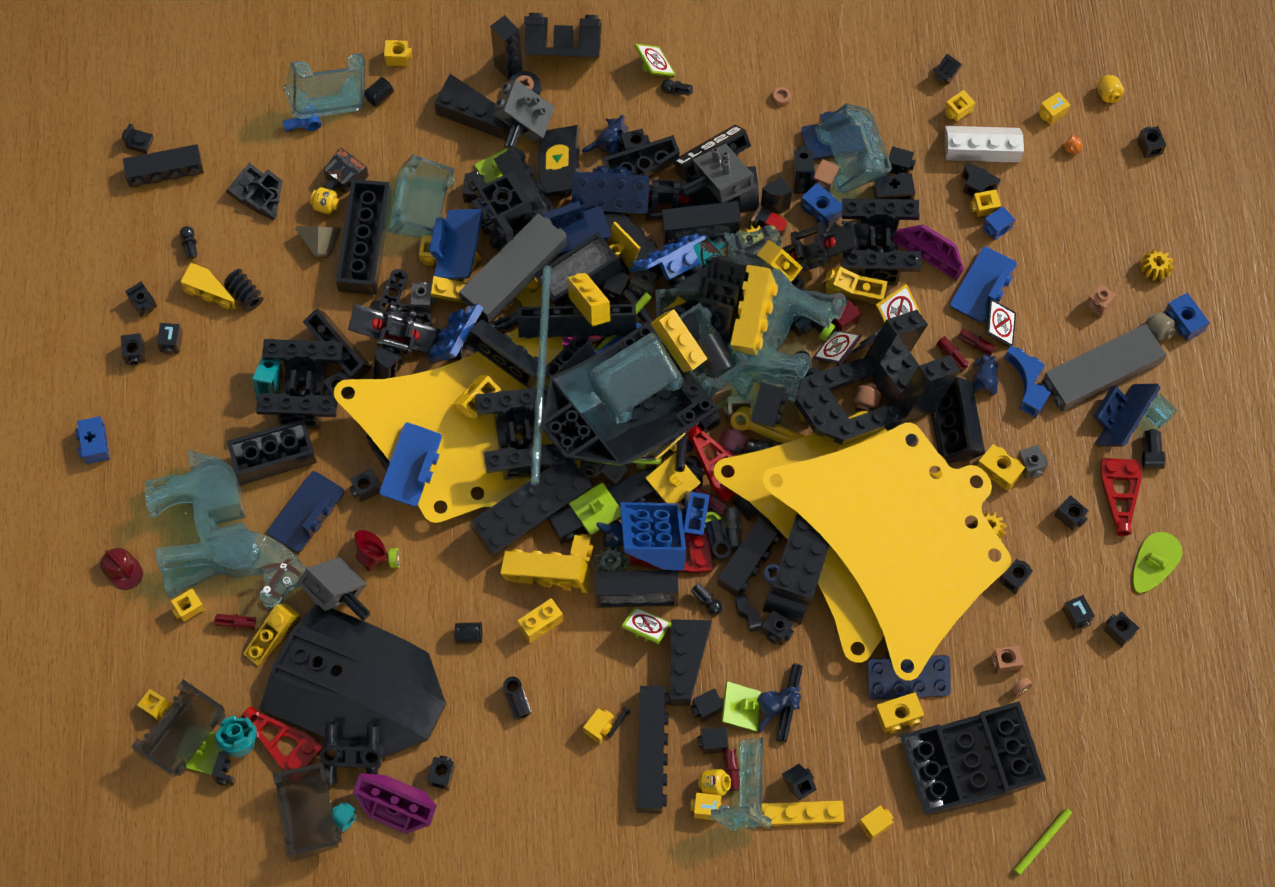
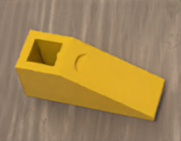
M190 263L181 280L184 291L192 296L198 295L207 302H216L225 309L232 308L236 310L237 307L234 299L208 269Z
M287 603L275 605L243 654L257 666H260L291 632L301 615Z

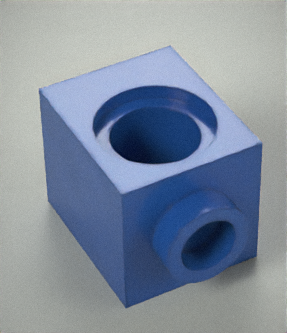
M1002 206L985 218L983 228L988 236L997 240L1013 228L1015 219Z

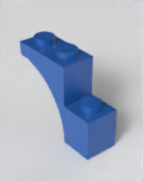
M1010 346L1005 360L1018 371L1024 385V397L1019 409L1037 418L1051 393L1046 387L1035 384L1045 364L1038 358L1025 354L1022 349Z

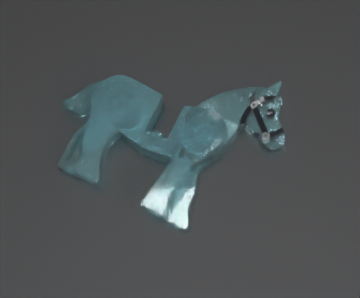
M768 225L755 232H742L740 230L735 235L725 232L724 237L729 244V260L770 268L775 282L778 284L777 295L773 296L772 300L773 310L771 314H768L767 318L768 328L766 332H763L762 349L758 350L757 356L736 353L730 344L727 345L738 366L726 373L725 377L736 388L742 399L748 397L753 388L754 381L760 385L762 382L787 389V400L795 402L799 383L805 377L812 362L809 355L805 353L784 354L778 352L789 333L794 316L808 317L829 328L833 319H840L848 303L846 297L842 293L829 295L817 291L799 290L779 268L775 269L759 258L757 254L768 240L778 246L781 245L782 239L775 226Z

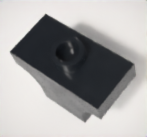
M967 162L962 177L966 180L963 193L974 197L975 193L998 190L1001 179L990 174L986 169Z

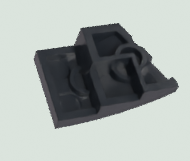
M248 163L226 192L255 212L275 220L283 181L267 169L263 174L252 164Z

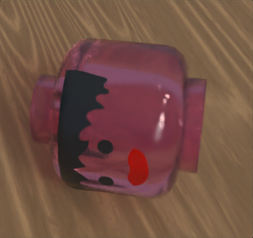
M729 427V430L722 432L719 445L732 456H735V454L740 455L744 452L747 437L744 435V431Z

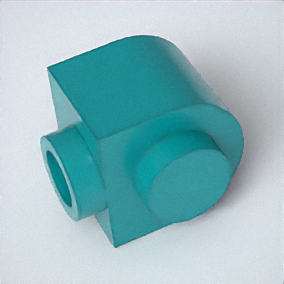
M347 802L341 803L331 810L329 821L339 830L345 832L358 818L354 813L356 809Z

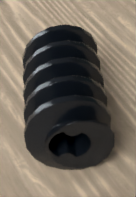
M236 269L226 277L224 286L245 311H252L263 302V297H260L261 291L256 290V285H251L252 281L247 279L246 274H242V269Z

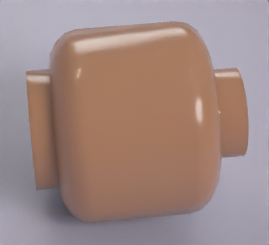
M866 383V385H860L853 399L856 409L867 412L876 410L881 399V392L877 390V386L874 384Z

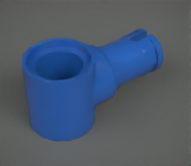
M315 106L305 107L297 117L283 121L286 132L301 127L308 131H314L322 126L318 109Z

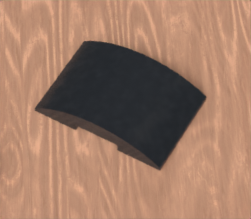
M1020 701L980 712L979 715L941 726L937 724L899 735L925 816L992 801L1046 781Z

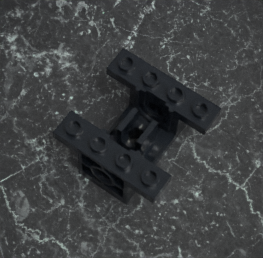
M529 13V16H524L525 54L600 57L602 19H598V15H585V18H580L579 48H573V26L554 25L553 47H547L548 17H543L542 13Z
M474 170L468 173L469 182H467L471 192H475L478 196L477 199L472 201L473 209H481L483 212L480 227L484 234L488 233L492 247L494 249L497 248L500 252L532 220L531 201L512 171L484 185Z
M842 198V219H858V223L865 222L868 225H873V230H870V234L860 242L859 250H855L853 254H850L851 250L843 252V268L848 271H859V276L887 281V285H898L901 272H920L921 251H898L897 244L892 241L897 232L899 220H919V200Z
M264 339L262 359L283 361L286 369L283 394L258 393L256 413L258 415H277L280 425L304 419L306 427L309 429H320L322 417H336L338 402L335 396H324L323 389L325 385L323 381L326 377L327 363H342L343 342ZM306 387L305 391H299L300 388Z
M549 386L475 394L477 416L494 414L499 450L483 452L486 473L502 471L503 479L509 480L534 477L542 473L546 466L566 464V458L554 444L539 445L535 414L537 409L545 408ZM519 434L523 437V439L521 441H517L515 439V435Z

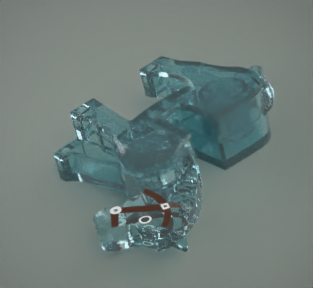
M188 450L187 459L191 469L190 472L184 475L174 474L144 481L147 511L151 518L157 517L165 509L175 504L186 503L193 505L195 525L201 540L200 543L155 548L158 567L162 572L165 592L169 598L175 597L183 589L198 585L214 575L223 574L233 577H244L247 575L264 574L266 586L260 592V599L265 608L272 610L275 605L283 603L291 590L300 587L297 582L309 567L304 566L298 557L287 547L269 536L249 531L243 522L218 528L217 524L245 518L242 489L233 468L228 463L215 456Z

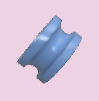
M770 564L765 568L764 579L767 583L774 584L775 576L773 578L769 577V571L775 570L778 572V565Z

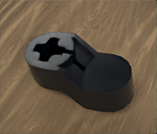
M747 595L735 596L737 615L747 620L749 632L761 631L760 614L757 610L749 607Z

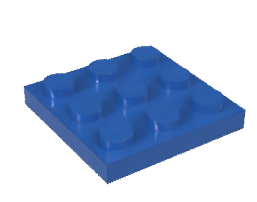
M477 303L464 309L453 311L447 319V326L438 334V342L430 348V356L427 360L435 364L456 357L467 339L470 329L480 316L483 307Z

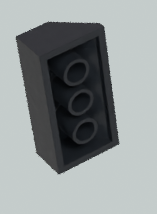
M481 320L470 329L467 344L526 388H531L544 372L545 365L541 359L531 356L523 346L516 345L507 334H501L492 323H486L484 320Z
M956 377L935 410L931 412L938 453L947 463L970 461L985 454L972 381Z
M304 419L227 441L234 470L240 485L317 463Z

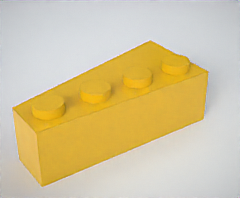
M747 265L748 282L744 281L742 287L744 290V301H739L738 315L740 319L735 320L730 345L736 353L757 356L758 350H761L763 346L762 336L763 332H766L768 328L767 318L768 314H771L773 310L772 300L773 296L777 295L778 284H776L770 268Z
M513 549L512 551H505L500 574L506 581L530 585L536 581L537 584L549 588L555 584L568 591H571L572 587L580 588L581 593L588 594L592 570L579 554L562 555L558 552L543 554L540 551L527 553L522 550Z

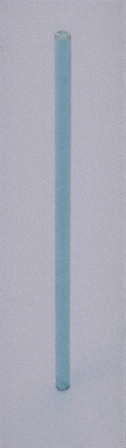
M550 266L543 267L531 470L532 485L539 484L541 426L543 420L551 281Z

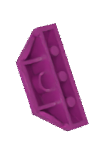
M924 224L898 229L892 240L907 251H921V259L956 281L964 270L957 245Z
M361 773L353 792L368 818L406 834L430 826L437 805L424 791L387 775Z

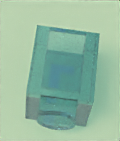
M1160 393L1152 401L1144 415L1160 429L1174 417L1177 409Z

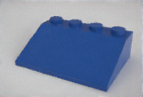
M620 502L624 552L664 570H684L686 545L681 504Z

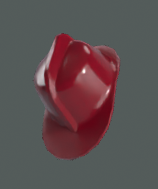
M366 530L356 531L354 535L358 546L356 559L364 565L367 571H372L373 568L380 566L382 561L388 560V553L378 536Z
M113 548L105 551L100 567L109 580L120 589L127 590L138 586L143 577V569L139 562L123 548Z

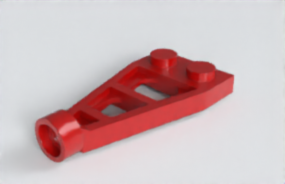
M698 426L693 427L688 431V440L693 445L711 487L723 503H725L737 493L716 479L714 465L719 460L734 456L704 431H701ZM707 446H710L718 454L711 461L707 459L703 452V449ZM730 466L732 468V473L727 475L726 478H730L734 475L735 470L732 466Z
M1101 458V482L1114 522L1115 534L1118 536H1128L1132 533L1131 522L1142 480L1141 460ZM1113 480L1130 481L1129 492L1127 494L1116 493L1112 483ZM1116 500L1128 501V511L1118 512Z
M704 532L703 535L685 534V545L689 548L690 561L685 563L684 570H678V572L689 574L712 572L708 533ZM629 554L631 566L639 565L661 569Z
M252 706L248 707L241 716V718L245 719L247 717L256 727V736L279 767L295 780L301 776L321 752V745L308 734L263 715ZM266 725H271L279 730V733L272 741L262 734V730ZM285 736L298 742V745L288 756H284L277 747V743Z

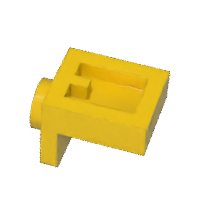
M840 266L835 267L826 276V286L836 287L848 294H853L859 275Z
M151 689L147 691L137 704L141 710L153 716L161 724L165 722L175 709L164 697Z

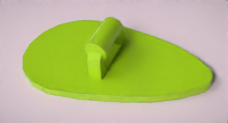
M1156 532L1145 539L1139 551L1133 572L1135 592L1142 594L1157 587L1180 562L1183 554L1182 546L1172 534Z

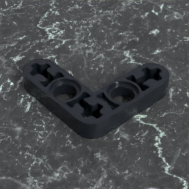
M393 270L379 302L378 311L385 312L384 308L388 302L396 306V311L416 312L415 322L421 323L422 320H425V325L431 326L433 319L429 313L399 303L408 276L403 270ZM397 277H400L401 279H400L398 285H396V284H395L396 278H397ZM395 291L398 296L391 297L387 292Z

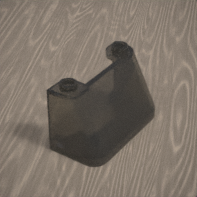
M184 679L177 687L180 690L178 697L174 696V703L150 734L146 733L144 735L146 739L143 741L137 738L131 746L139 757L172 777L181 776L185 772L187 763L215 726L220 725L226 716L224 714L225 709L221 704Z
M319 763L273 773L285 833L284 838L287 844L285 848L290 863L338 848L339 843L342 842L340 829L336 830L328 788V781H331L329 768L325 769L324 764Z

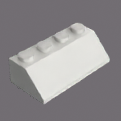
M945 126V160L1021 162L1024 153L1023 133L1020 128Z

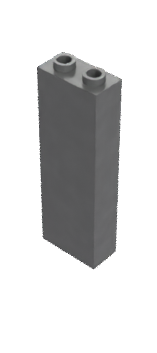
M537 214L513 240L459 291L460 300L467 306L478 303L483 307L480 317L486 322H491L535 278L534 274L546 267L567 246V234L561 228L557 229L553 226L550 219L547 217L543 218L540 214Z
M1144 324L1047 371L1043 378V385L1051 392L1055 405L1064 412L1109 390L1111 386H1117L1162 364L1166 353L1147 324Z

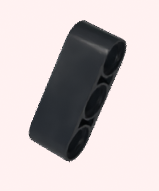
M579 335L545 367L544 373L550 380L551 376L594 356L596 349L586 335Z

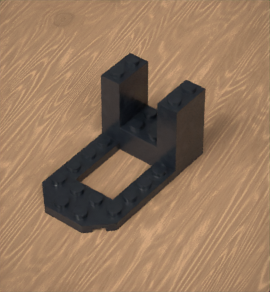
M918 310L887 319L863 358L801 379L794 404L815 435L824 437V435L833 438L834 442L842 445L935 410L959 374L960 369L950 355L919 365L910 352L928 325ZM872 377L890 402V405L849 419L831 393V390Z

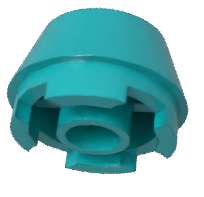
M236 715L220 722L221 726L215 733L216 744L229 756L236 758L243 757L253 750L257 730L249 718H236Z

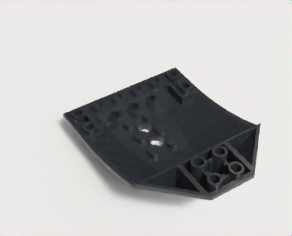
M646 322L600 353L550 377L541 428L567 459L624 466L645 457L678 438L718 411L719 407L689 371L683 373L649 322ZM653 390L657 395L649 398L646 396V393ZM637 399L641 402V406L634 409L630 406V402Z
M315 605L293 628L273 664L260 711L325 738V722L337 721V739L347 741H367V724L378 723L380 724L379 741L382 744V759L428 741L446 706V701L428 652L390 632L333 608L324 611L319 605ZM322 659V666L315 668V661ZM334 667H342V672L339 676H332L331 671ZM368 752L371 758H377L376 753Z

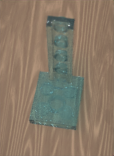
M762 738L741 740L740 797L738 807L719 806V809L711 810V818L732 831H737V828L744 827L748 830L756 829V826L771 827V819L762 814Z

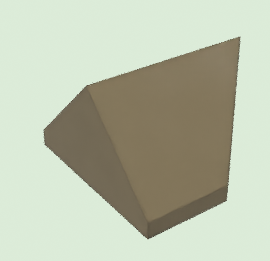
M297 226L295 228L315 257H328L342 229Z

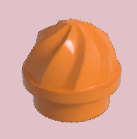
M1072 135L1063 144L1066 148L1065 151L1070 154L1079 153L1083 145L1080 138H1077L1075 135Z

